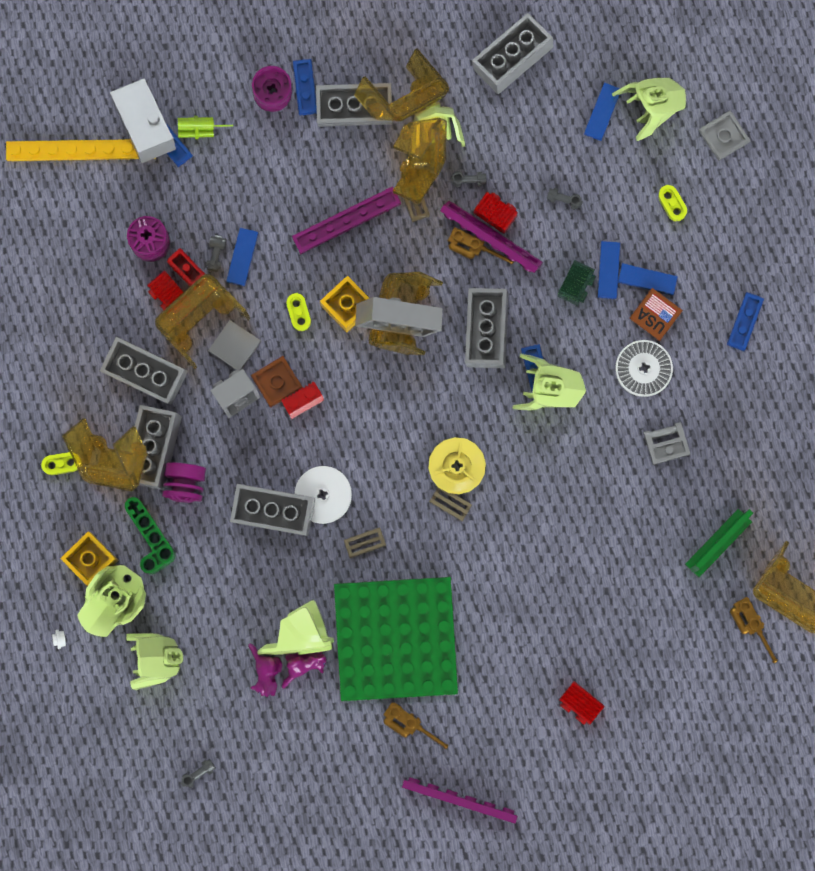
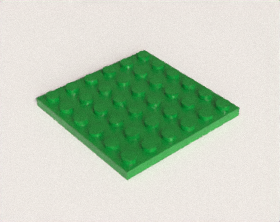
M451 577L334 584L341 701L458 694Z

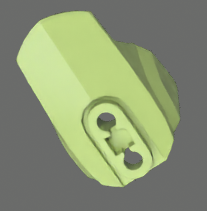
M653 78L633 82L612 93L613 97L627 92L636 93L626 102L641 101L645 107V114L637 119V122L646 123L635 139L637 141L652 135L657 127L673 114L686 107L685 89L670 78Z
M439 102L425 104V110L421 109L414 113V120L411 125V154L419 146L420 125L423 142H428L427 132L431 123L440 122L445 128L447 140L451 139L449 117H452L457 140L461 143L462 147L465 146L460 122L455 116L453 108L441 107Z
M520 354L521 358L535 363L538 369L533 368L526 372L535 374L533 392L523 393L526 397L534 400L526 404L513 405L512 409L537 410L542 407H576L586 392L580 372L549 364L539 357Z
M125 565L107 566L99 571L86 588L85 604L77 615L83 628L90 634L107 637L117 625L131 622L144 607L146 592L142 578ZM130 575L131 580L125 582L124 576ZM114 591H117L119 593L118 597H115L113 595Z
M311 600L290 612L286 618L280 621L278 643L266 644L257 653L258 655L295 654L298 652L300 655L328 651L332 649L334 638L328 637L318 606L314 600Z
M153 633L127 634V641H136V645L131 648V651L136 650L138 657V670H133V673L140 676V678L130 681L133 690L164 683L177 675L180 669L179 664L183 662V653L181 649L177 648L178 645L174 639Z

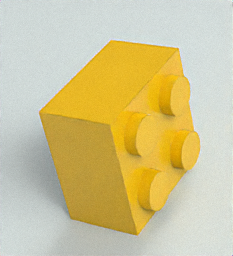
M346 276L320 300V305L347 333L355 326L356 304L369 299V297L349 276Z
M89 531L60 558L87 586L99 571L107 566H114L119 561Z

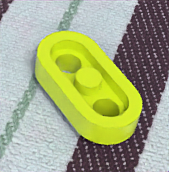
M671 185L663 186L658 193V199L668 217L673 221L683 220L687 214V207L678 191ZM669 193L671 198L666 199L664 194ZM678 209L680 214L675 215L673 211Z
M298 293L291 294L287 298L286 304L292 325L298 331H305L311 325L305 298ZM299 301L300 305L298 307H294L293 302ZM304 319L305 323L303 325L298 324V320Z
M73 452L49 455L42 460L41 467L48 475L70 473L79 469L81 460ZM70 459L74 460V464L72 466L68 465V461ZM52 462L55 463L54 469L49 468V464Z

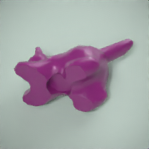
M250 643L248 647L256 660L255 666L258 674V681L256 685L251 686V689L261 696H275L277 690L275 675L281 672L283 667L282 661L277 656L258 655L256 647Z
M323 651L300 655L298 652L286 654L285 658L287 660L289 676L284 679L281 687L283 689L286 688L295 678L304 675L312 669H317L324 673L327 659L322 654Z

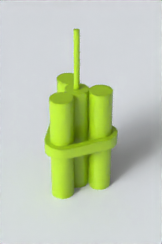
M194 116L192 118H177L178 138L195 137V139H199V137H214V127L233 126L214 125L213 117Z

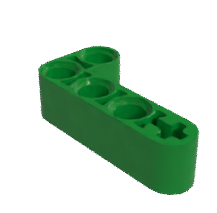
M136 497L126 500L125 510L152 549V552L141 560V570L147 574H155L174 561L176 557L175 550L143 502ZM132 503L138 504L137 509L141 514L138 515L136 511L131 509ZM144 518H149L150 520L147 527H141V520ZM154 534L160 535L158 543L151 542V537ZM166 549L170 550L171 556L168 559H162V552ZM153 560L155 563L154 568L147 570L145 567L146 563Z

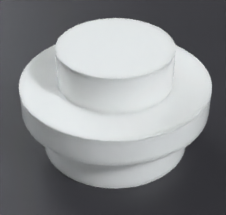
M55 630V634H52L53 646H57L58 649L66 646L64 631Z

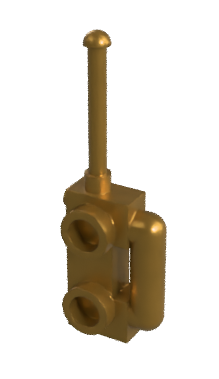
M454 227L448 239L450 250L469 259H473L475 255L478 256L482 250L510 264L514 263V261L488 249L484 246L485 242L479 240L475 235L472 236ZM458 243H460V244H462V245H464V246H466V247H468V248H470V249L467 250V249H465V248L459 246Z
M746 597L734 603L730 613L742 634L749 633V635L756 632L771 656L772 662L777 663L778 659L774 656L762 634L761 629L764 628V623L760 621L761 617L755 612L749 598ZM740 612H742L744 618L746 619L748 623L747 625H745L742 617L740 616Z
M392 702L384 713V716H386L383 721L384 724L402 737L406 738L409 734L413 735L418 730L443 746L444 749L448 748V744H445L422 728L420 718L417 717L416 719L413 717L414 714L407 713L395 702ZM394 718L397 719L398 721H400L401 723H403V724L405 725V727L403 728L402 726H400L399 724H397L395 721H393V719H394Z

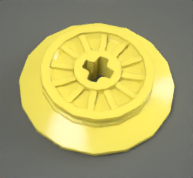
M454 437L442 441L434 448L429 458L428 469L431 479L438 488L451 494H463L472 491L480 484L485 475L486 462L483 452L475 443L465 438ZM456 461L463 466L460 467L459 471L451 467Z

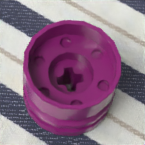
M270 65L261 68L253 77V96L256 104L261 109L276 112L288 105L292 96V85L290 77L285 70L278 66ZM275 88V92L269 94V90Z
M143 216L130 224L127 230V240L138 258L143 261L154 262L167 254L170 249V238L160 220L151 216Z
M166 463L165 477L173 479V482L163 483V487L171 490L162 491V497L183 503L201 502L203 496L194 492H203L204 489L195 484L196 482L205 481L206 468L185 463Z

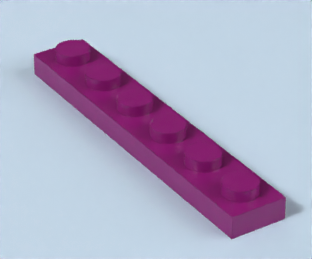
M392 186L293 235L292 239L301 255L401 205V201Z
M450 200L441 208L440 211L444 213L446 218L455 220L460 224L461 228L467 231L470 230L479 240L488 242L493 249L506 254L507 258L511 261H517L526 271L535 273L542 265V261Z
M411 777L408 780L404 779L402 788L516 824L518 816L514 815V810L503 807V810L495 808L496 804L484 801V804L476 802L477 798L468 795L464 799L457 796L458 792L449 789L445 793L438 790L439 786L430 783L427 786L420 785V780Z

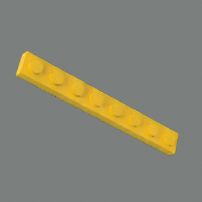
M130 139L6 141L7 161L139 159Z

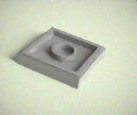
M731 110L698 130L718 161L751 141Z
M229 320L208 351L233 369H239L240 371L257 349L261 340Z

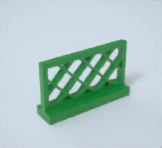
M737 509L685 565L699 578L752 523L749 518L753 512L749 509L742 513Z

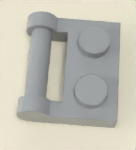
M681 422L660 430L643 432L652 465L690 455ZM674 433L678 435V438L653 444L652 439Z

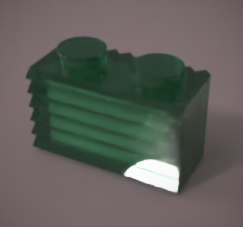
M574 260L557 297L576 306L580 302L584 303L588 292L585 290L588 285L592 286L596 278L593 275L595 269Z

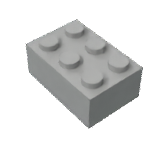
M243 369L233 371L229 375L230 378L224 382L222 380L218 381L212 386L213 389L210 390L228 418L261 398L256 387Z

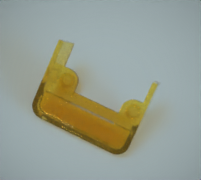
M418 48L414 50L406 65L407 70L416 80L410 86L411 92L389 104L366 76L362 78L354 96L373 118L386 121H403L444 98L448 93V83Z
M433 118L409 122L402 127L400 136L394 143L393 148L408 154L409 157L401 164V179L393 189L394 194L417 204L421 203L445 163L446 120Z
M422 272L390 273L384 278L379 298H400L402 302L417 304V301L424 300L429 295L430 286H442L443 282ZM375 329L370 331L369 344L374 347L405 355H425L426 351L416 348V341L412 336Z
M210 274L201 276L160 313L155 320L157 329L194 369L197 368L196 364L186 354L192 347V339L187 332L213 308L221 314H229L236 308L247 320L251 319L246 309Z
M84 418L62 436L81 477L86 482L127 491H133L139 486L147 457V449L136 427L133 426L113 444L114 449L108 448L107 442L102 436L92 434Z
M785 541L759 578L753 589V594L757 599L808 632L815 633V590L787 573L790 568V562L783 555L789 542Z

